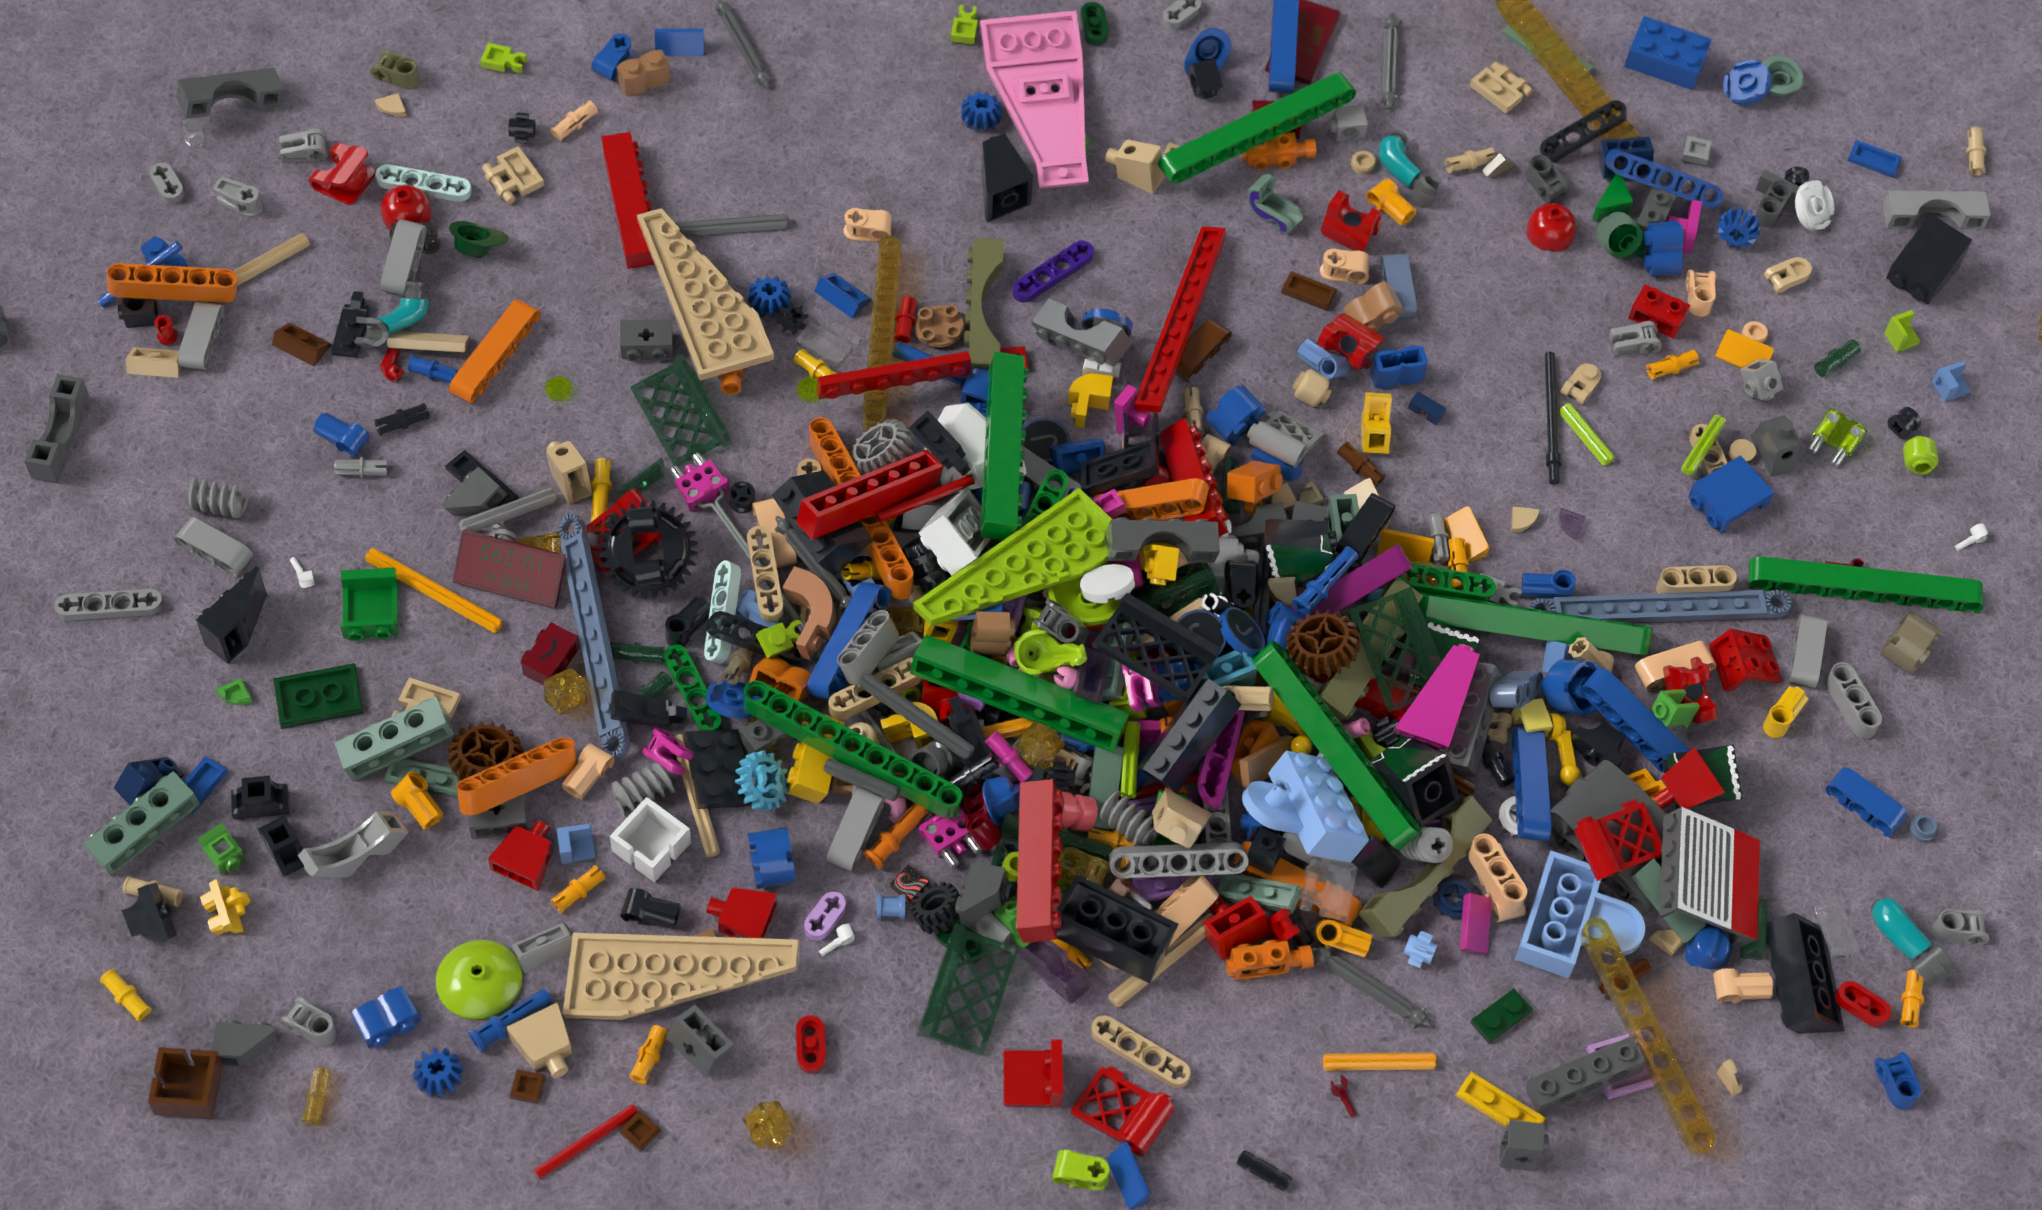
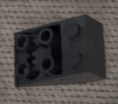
M257 566L250 572L242 575L236 585L230 590L223 592L219 600L210 608L204 609L196 619L204 645L227 664L248 646L267 596L263 579Z

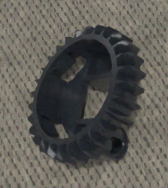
M641 500L640 508H636L633 503H630L631 509H628V512L623 507L621 508L623 515L621 518L617 515H612L616 522L614 525L606 523V526L611 530L610 533H601L607 539V542L599 543L601 548L606 549V552L599 554V557L608 560L602 564V568H611L606 576L608 578L617 577L613 582L615 586L621 582L624 583L622 586V592L624 593L629 587L632 588L631 595L633 597L637 595L638 591H641L643 599H646L648 592H651L653 598L656 599L657 591L660 590L664 596H667L666 588L670 587L673 591H677L674 583L678 581L684 585L685 581L682 575H692L687 567L696 566V563L690 560L691 557L698 556V552L691 550V547L698 546V542L690 541V538L695 536L696 533L695 531L687 532L686 529L691 526L690 521L682 524L681 521L684 518V514L681 513L675 517L676 508L672 507L669 511H666L665 502L659 508H656L655 500H652L649 507H646L644 500ZM662 518L666 519V520L669 521L674 527H677V528H673V527H672L670 524H668L666 521L662 520ZM661 532L664 560L635 562L632 536ZM683 560V565L679 564L678 568L672 574L673 578L669 580V572L674 568L678 561ZM618 568L623 569L626 573L634 577L636 582L633 583V580L626 576L623 572L621 573Z

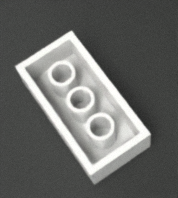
M968 487L944 502L919 532L923 545L934 552L940 567L944 571H948L951 576L975 560L991 540V538L980 537L982 505Z

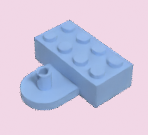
M1286 750L1268 773L1273 783L1254 781L1243 792L1242 801L1246 810L1255 820L1270 829L1298 834L1307 855L1351 863L1367 844L1369 838L1343 788V784L1324 757Z
M1550 851L1515 960L1569 979L1581 946L1611 956L1628 955L1639 947L1645 934V923L1640 912L1629 903L1597 893L1601 880L1596 881L1589 863Z

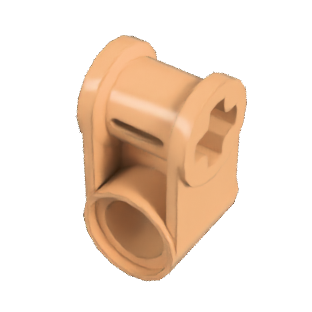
M852 208L845 213L846 225L843 231L848 239L872 241L874 243H878V241L887 243L890 240L892 215L889 212Z
M1329 249L1324 253V263L1320 268V275L1324 279L1354 284L1355 282L1363 284L1368 281L1369 256L1365 252Z
M1690 269L1687 271L1686 291L1688 292V304L1691 305L1689 310L1695 316L1703 317L1711 312L1716 297L1714 271H1709V273H1698Z

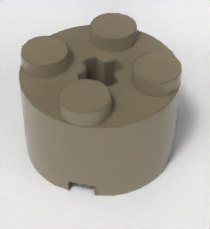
M1909 610L1899 622L1900 625L1891 633L1880 655L1904 671L1913 674L1919 664H1923L1931 652L1928 649L1932 644L1936 643L1942 631Z

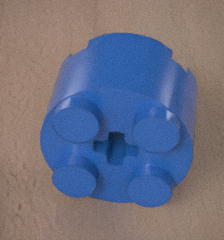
M1242 384L1241 387L1238 385L1232 388L1219 399L1218 403L1220 405L1216 411L1211 408L1206 416V421L1227 443L1234 446L1243 439V432L1247 429L1250 430L1254 423L1258 424L1262 421L1260 418L1265 414L1266 409Z
M1561 659L1557 661L1548 671L1546 678L1541 682V690L1545 693L1551 708L1557 713L1590 715L1597 712L1598 710L1582 695L1581 687L1600 666L1594 662Z
M787 828L748 833L750 850L755 849V851L750 852L752 867L754 871L759 870V872L754 873L756 888L760 889L796 882Z

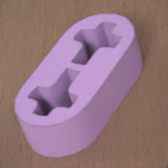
M829 892L820 899L804 922L805 934L809 939L820 941L826 938L846 911V900L843 895L838 892ZM835 901H838L839 909L833 908L829 912V914H827L826 912L828 911V902L834 903ZM823 918V930L817 929L815 932L812 931L811 924L817 925Z

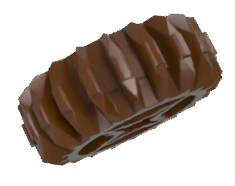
M1327 609L1325 613L1321 614L1317 610L1313 616L1306 613L1305 620L1297 618V626H1291L1290 634H1287L1286 649L1289 657L1300 671L1304 670L1307 676L1315 672L1318 679L1323 673H1326L1330 678L1331 672L1336 671L1340 674L1342 667L1350 668V661H1356L1357 653L1360 652V635L1357 632L1356 625L1350 621L1348 615L1342 617L1339 611L1332 614Z
M481 720L479 726H475L470 722L468 730L461 728L459 735L453 736L452 743L448 747L450 770L452 774H456L458 782L463 779L498 765L497 763L500 761L504 762L523 754V748L520 745L521 741L519 737H514L513 729L506 731L504 723L496 727L494 721L490 725H485Z

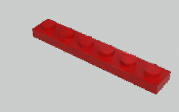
M969 351L819 376L816 392L819 400L826 398L835 399L843 395H859L866 391L886 390L890 387L901 385L910 386L918 382H934L941 378H957L969 374L971 357Z

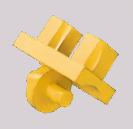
M217 879L210 882L211 890L202 895L200 899L203 907L208 912L218 910V915L208 919L211 932L216 935L228 931L234 934L243 932L244 929L239 915L245 914L244 907L250 903L249 894L239 892L238 887L221 886Z

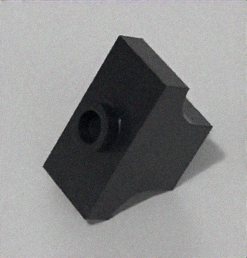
M1604 720L1594 729H1585L1580 726L1573 733L1571 738L1572 746L1583 755L1584 760L1588 764L1598 766L1603 760H1608L1620 769L1624 759L1620 756L1619 749L1622 747L1626 736Z
M270 775L242 778V786L231 790V813L233 820L290 814L288 784L275 783L271 780Z
M282 816L257 829L283 877L304 867V864L298 857L302 852V847L286 817Z
M157 882L137 888V901L131 907L121 910L131 937L149 933L160 942L177 936L170 918L172 915L171 907L166 900H163Z

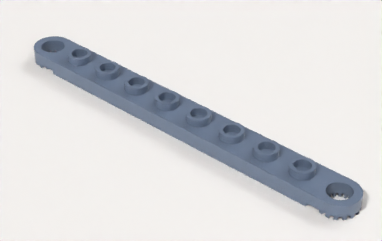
M566 514V517L563 516V520H560L561 524L558 525V532H560L559 536L562 542L560 543L562 554L567 555L565 569L598 733L602 740V749L614 756L615 759H621L629 751L630 739L626 722L611 719V693L614 690H619L586 525L583 518L575 514ZM573 522H575L574 525L576 526H574V528L576 529H573L574 532H571L570 534L569 527ZM616 739H619L620 747H617L618 750L613 751V743Z
M1779 590L1575 596L1554 597V599L1537 598L1532 601L1529 608H1544L1552 612L1625 623L1780 618L1788 613L1791 601L1790 596L1788 597V594L1783 593L1784 591L1782 590L1781 592ZM1774 599L1779 600L1783 603L1784 607L1776 609L1777 607L1771 606L1772 603L1770 602Z

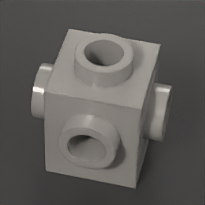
M1758 359L1740 369L1744 381V390L1751 398L1767 401L1775 397V393L1783 390L1781 373L1777 369L1775 361Z

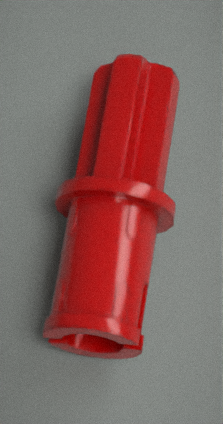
M910 295L902 298L900 312L896 316L895 342L901 341L908 344L911 340L912 325L916 323L914 314L917 300Z

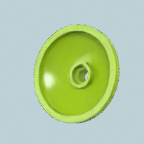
M1084 576L1048 587L1049 599L1059 603L1069 613L1090 626L1107 623L1122 600H1115L1113 597L1109 598L1106 603H1094L1085 599L1080 588V582Z
M474 940L457 946L445 956L436 974V990L443 1005L453 1014L469 1020H484L501 1014L514 1003L522 986V970L516 956L504 945L489 940ZM476 969L482 970L481 974L474 975L472 973Z

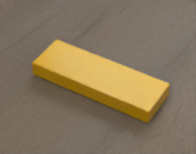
M1472 1071L1456 1094V1097L1504 1127L1507 1126L1509 1120L1543 1124L1546 1119Z

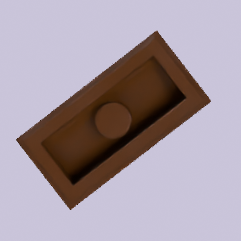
M288 323L275 330L272 341L273 346L314 367L332 346L329 342L292 323Z

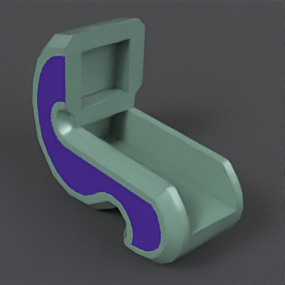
M1270 174L1262 175L1248 189L1249 206L1259 218L1275 222L1278 231L1290 234L1304 220L1303 211L1299 206L1273 192L1275 176Z

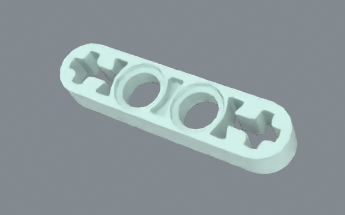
M389 164L380 166L375 173L378 185L386 189L406 184L405 181L409 178H416L418 182L413 186L421 189L429 197L463 202L472 195L470 182L461 177ZM387 174H391L387 179H383ZM435 182L442 184V187L437 190L429 188ZM460 187H464V190H461L460 193L456 192Z
M724 560L716 568L709 618L717 611L736 614L741 569L735 563ZM727 594L726 600H725V602H724L723 605H722L723 598H724L725 595ZM717 620V621L715 622V623L718 624V629H719L721 620ZM734 624L730 627V628H731V631L729 632L730 634H731V632H732V630H733V628H734ZM707 632L704 649L705 658L717 664L724 663L730 655L731 643L714 638Z

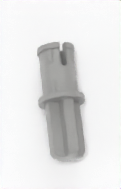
M360 457V460L337 459L334 463L336 475H360V478H363L364 475H388L387 459L364 460V457Z
M1434 513L1427 517L1430 532L1428 538L1434 539L1432 548L1434 561L1444 564L1450 558L1447 544L1449 535L1445 532L1443 515Z

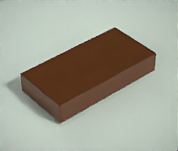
M1292 271L1281 290V294L1328 311L1337 293V289Z

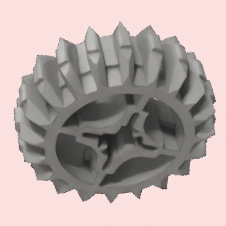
M887 419L884 423L878 422L876 426H870L867 432H863V435L856 439V444L851 446L849 455L860 475H864L913 455L912 451L916 447L914 444L915 438L907 425H904L902 421L899 422L897 419L890 421Z

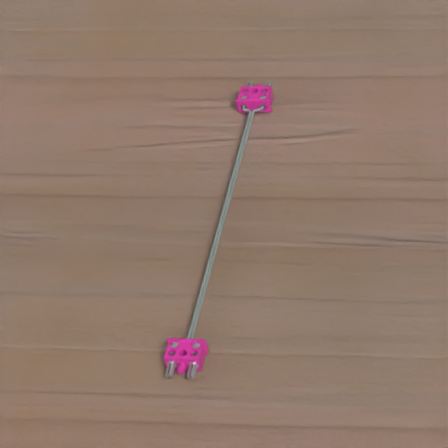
M700 453L694 454L692 459L698 467L694 468L692 464H688L684 468L687 472L684 475L678 466H674V469L671 467L670 472L676 479L674 480L676 488L687 503L688 510L694 512L699 508L712 507L750 559L747 542L719 504L724 494L729 492L730 487L728 479L721 475L711 459L706 462ZM759 559L755 562L758 566L764 567ZM765 581L770 589L775 586L772 581ZM781 591L784 609L793 621H801L798 628L802 632L805 623ZM822 647L816 652L819 658L824 651ZM867 710L860 712L859 714L864 721L874 728L881 745L897 754ZM962 805L959 814L951 819H945L938 815L931 818L933 812L929 811V815L925 817L924 823L919 826L920 837L925 838L937 857L943 856L951 868H955V865L958 866L959 864L952 850L955 849L959 855L964 854L967 851L963 845L967 842L974 853H979L978 850H982L966 829L965 813L962 810Z

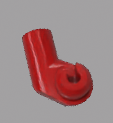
M388 348L380 364V370L387 380L392 382L399 381L403 375V369H399L395 364L400 354L396 348Z

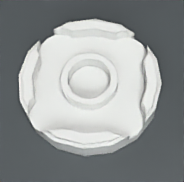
M1819 180L1805 182L1796 193L1795 207L1797 216L1802 225L1809 230L1826 228L1831 222L1829 220L1830 215H1833L1834 212L1832 194L1828 187L1823 186Z
M1118 564L1097 567L1086 573L1080 582L1084 598L1094 603H1106L1109 598L1113 597L1115 600L1122 599L1126 592L1129 594L1135 586L1134 574L1131 569Z

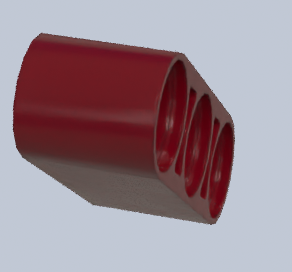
M978 783L970 787L963 797L965 824L967 831L982 850H989L995 847L1002 839L1001 825H996L991 819L984 802L983 784Z

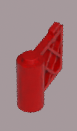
M633 488L624 494L613 506L586 525L587 533L590 531L610 533L611 530L605 528V521L613 513L621 518L623 516L621 508L623 507L628 512V509H631L630 503H633L636 508H640L641 500H644L646 507H649L650 504L636 488ZM600 523H602V528H597V527H596V526H598ZM661 532L634 535L640 545L633 549L634 557L649 545L655 544L659 546L662 544ZM602 535L600 537V543H603L604 537ZM590 545L593 562L606 576L611 568H602L603 563L599 557V554L602 551L606 552V549ZM593 550L599 551L598 556L593 552ZM618 568L621 573L624 572L623 569Z
M1633 799L1621 804L1622 810L1595 820H1593L1592 816H1588L1576 822L1578 827L1573 830L1596 881L1662 855L1663 843L1644 802L1638 803L1637 799ZM1638 811L1642 820L1640 828L1629 822L1632 812ZM1613 821L1621 825L1619 836L1610 832L1607 822ZM1627 829L1638 834L1635 845L1624 840ZM1644 837L1651 840L1656 850L1655 852L1650 853L1641 848ZM1622 846L1633 851L1630 862L1624 863L1620 854Z
M1110 1065L1107 1069L1100 1067L1070 1113L1121 1144L1127 1142L1134 1154L1143 1157L1174 1112L1173 1099L1163 1092L1149 1093L1123 1079L1124 1073ZM1105 1077L1114 1083L1115 1090L1099 1094L1097 1085ZM1095 1089L1096 1095L1090 1096ZM1133 1093L1140 1097L1136 1105L1123 1106L1122 1095ZM1118 1097L1120 1108L1104 1112L1101 1100ZM1098 1102L1100 1113L1087 1115L1080 1111L1085 1103ZM1122 1115L1124 1123L1118 1131L1107 1126L1105 1118Z

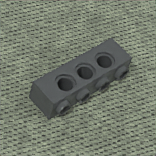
M1477 662L1450 745L1444 752L1449 757L1451 768H1455L1456 773L1460 775L1477 776L1495 708L1490 702L1491 686L1494 682L1503 678L1495 664Z
M1630 1036L1527 1080L1526 1092L1536 1112L1542 1115L1643 1072L1645 1059L1633 1036Z

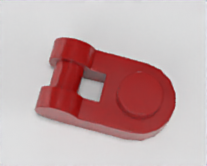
M1286 907L1273 914L1267 920L1268 936L1271 940L1288 942L1301 932L1297 924L1293 925L1289 918L1291 914Z

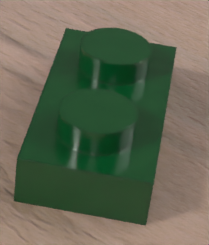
M1512 989L1472 1018L1470 1023L1489 1044L1528 1016L1533 1009L1515 989Z

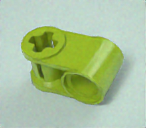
M1059 1150L1056 1156L1052 1182L1058 1185L1062 1182L1070 1184L1069 1187L1099 1191L1108 1185L1109 1165L1100 1157L1079 1154L1070 1150ZM1095 1170L1100 1171L1098 1178L1092 1177Z

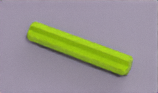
M1570 403L1562 406L1559 414L1603 466L1613 462L1614 454L1574 406Z
M1719 414L1713 416L1681 468L1683 474L1688 476L1694 475L1726 423L1725 417H1721Z
M1136 721L1127 722L1124 737L1121 797L1128 796L1129 799L1136 797L1140 723Z

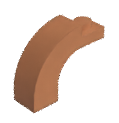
M794 566L782 588L790 603L805 607L811 611L809 620L795 644L801 658L812 660L815 652L820 650L823 639L830 640L838 625V614L825 583L810 571Z

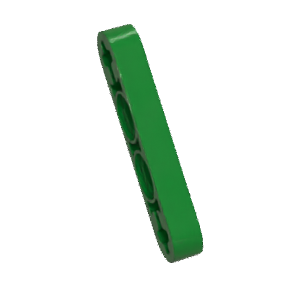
M1412 564L1413 568L1405 572L1407 577L1410 578L1409 581L1405 580V576H1399L1400 579L1418 592L1478 601H1488L1496 590L1495 582L1489 576ZM1425 576H1434L1437 579L1438 585H1429L1425 580ZM1451 580H1459L1463 584V589H1454L1451 585ZM1480 584L1483 585L1484 590H1487L1485 593L1478 587Z
M681 645L669 646L664 652L665 665L698 731L721 730L720 714L711 709L707 702L700 707L693 706L690 703L697 696L703 697L706 700L707 688L688 651ZM673 654L681 656L683 667L678 668L676 660L672 659ZM684 675H691L695 678V681L690 685H684L680 682V678ZM706 711L709 720L714 721L713 727L705 724L703 713Z

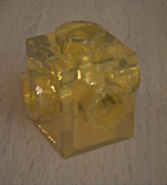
M572 668L562 671L544 680V701L559 715H562L587 703L588 682Z
M1034 721L1027 731L1022 734L1014 747L1022 754L1021 759L1028 766L1033 768L1036 765L1046 770L1065 743L1051 727Z
M779 1101L760 1102L742 1119L750 1133L751 1140L758 1149H777L787 1142L786 1138L795 1131L788 1114L784 1111Z

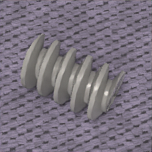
M192 478L188 492L191 510H201L203 513L211 511L214 515L221 513L224 517L232 515L235 519L240 518L244 513L249 499L247 486L244 487L242 493H239V485L237 484L229 491V484L226 482L219 489L218 481L214 480L211 487H208L207 479H203L201 485H198V478Z
M658 763L652 764V772L647 767L643 768L642 776L637 772L632 773V781L626 776L623 777L622 786L616 781L612 783L614 800L624 816L625 806L633 812L635 810L634 802L637 801L640 804L645 797L655 802V792L663 798L665 797L664 788L667 787L672 793L675 790L668 773Z
M1121 791L1115 792L1106 800L1101 809V821L1108 822L1111 829H1116L1117 834L1121 836L1125 835V840L1130 843L1133 842L1134 846H1148L1159 834L1152 826L1153 816L1144 820L1143 818L1146 814L1144 809L1136 814L1135 811L1138 804L1133 803L1128 807L1129 797L1125 796L1119 800Z
M1421 827V833L1399 851L1409 860L1440 863L1450 856L1453 850V840L1449 832L1442 828Z

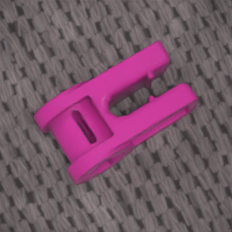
M1122 665L1130 707L1135 712L1144 710L1143 702L1145 700L1142 696V685L1144 686L1143 692L1145 693L1147 703L1152 707L1160 706L1158 685ZM1156 665L1151 666L1153 672L1157 674Z
M655 727L652 732L654 736L648 747H644L642 753L668 771L683 776L685 768L681 765V762L676 761L672 757V754L690 760L694 753L680 743L674 735Z

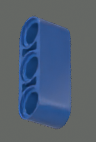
M1843 767L1825 788L1829 796L1832 794L1838 799V803L1849 811L1858 813L1861 816L1860 819L1874 829L1876 827L1880 829L1886 837L1891 836L1907 817V812L1900 803L1850 768Z

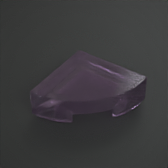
M1561 507L1559 524L1569 537L1577 540L1586 516Z

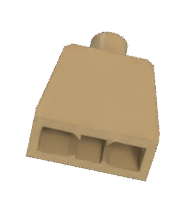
M1126 140L1119 150L1110 148L1106 153L1105 161L1116 165L1118 179L1151 194L1155 192L1164 178V173L1158 167V160L1162 157L1160 146Z
M559 441L551 442L547 446L546 451L550 472L568 504L570 505L593 495L586 462L571 441L564 443ZM570 472L575 476L573 481L567 475Z
M1165 789L1152 811L1154 829L1173 842L1190 849L1202 833L1212 813Z
M557 1003L507 1027L511 1042L535 1072L548 1067L552 1077L557 1078L568 1071L563 1058L571 1055L572 1050Z

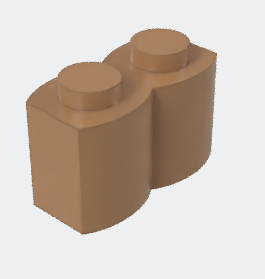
M662 50L647 52L640 58L628 59L617 66L618 83L625 96L639 95L648 88L660 87L670 81L669 61Z
M1385 281L1376 284L1364 295L1355 298L1344 307L1347 315L1378 332L1383 324L1396 321L1404 311L1393 286Z
M1010 612L975 613L974 625L972 626L970 636L971 652L989 656L1005 655L1006 649L1011 648V636H1014L1015 620L1010 619Z

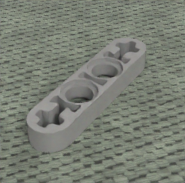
M138 589L65 594L55 601L54 607L60 619L71 621L154 615L161 611L164 603L161 594L157 590ZM135 598H138L139 602H137L139 607L137 608ZM149 598H154L152 606H147L146 604ZM120 600L130 601V605L127 608H116V604ZM99 601L103 603L98 611L88 609L89 605L93 602ZM80 602H82L83 611L79 609L81 607ZM71 603L72 607L69 608V611L65 612L63 608L66 607V604Z

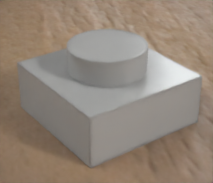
M1687 136L1682 161L1706 166L1712 141Z

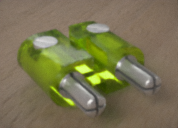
M1829 408L1812 433L1815 439L1809 446L1808 451L1816 454L1822 443L1834 447V450L1838 452L1830 464L1838 467L1845 456L1849 458L1853 455L1867 434V429L1853 419L1851 421L1846 419V415L1838 410Z

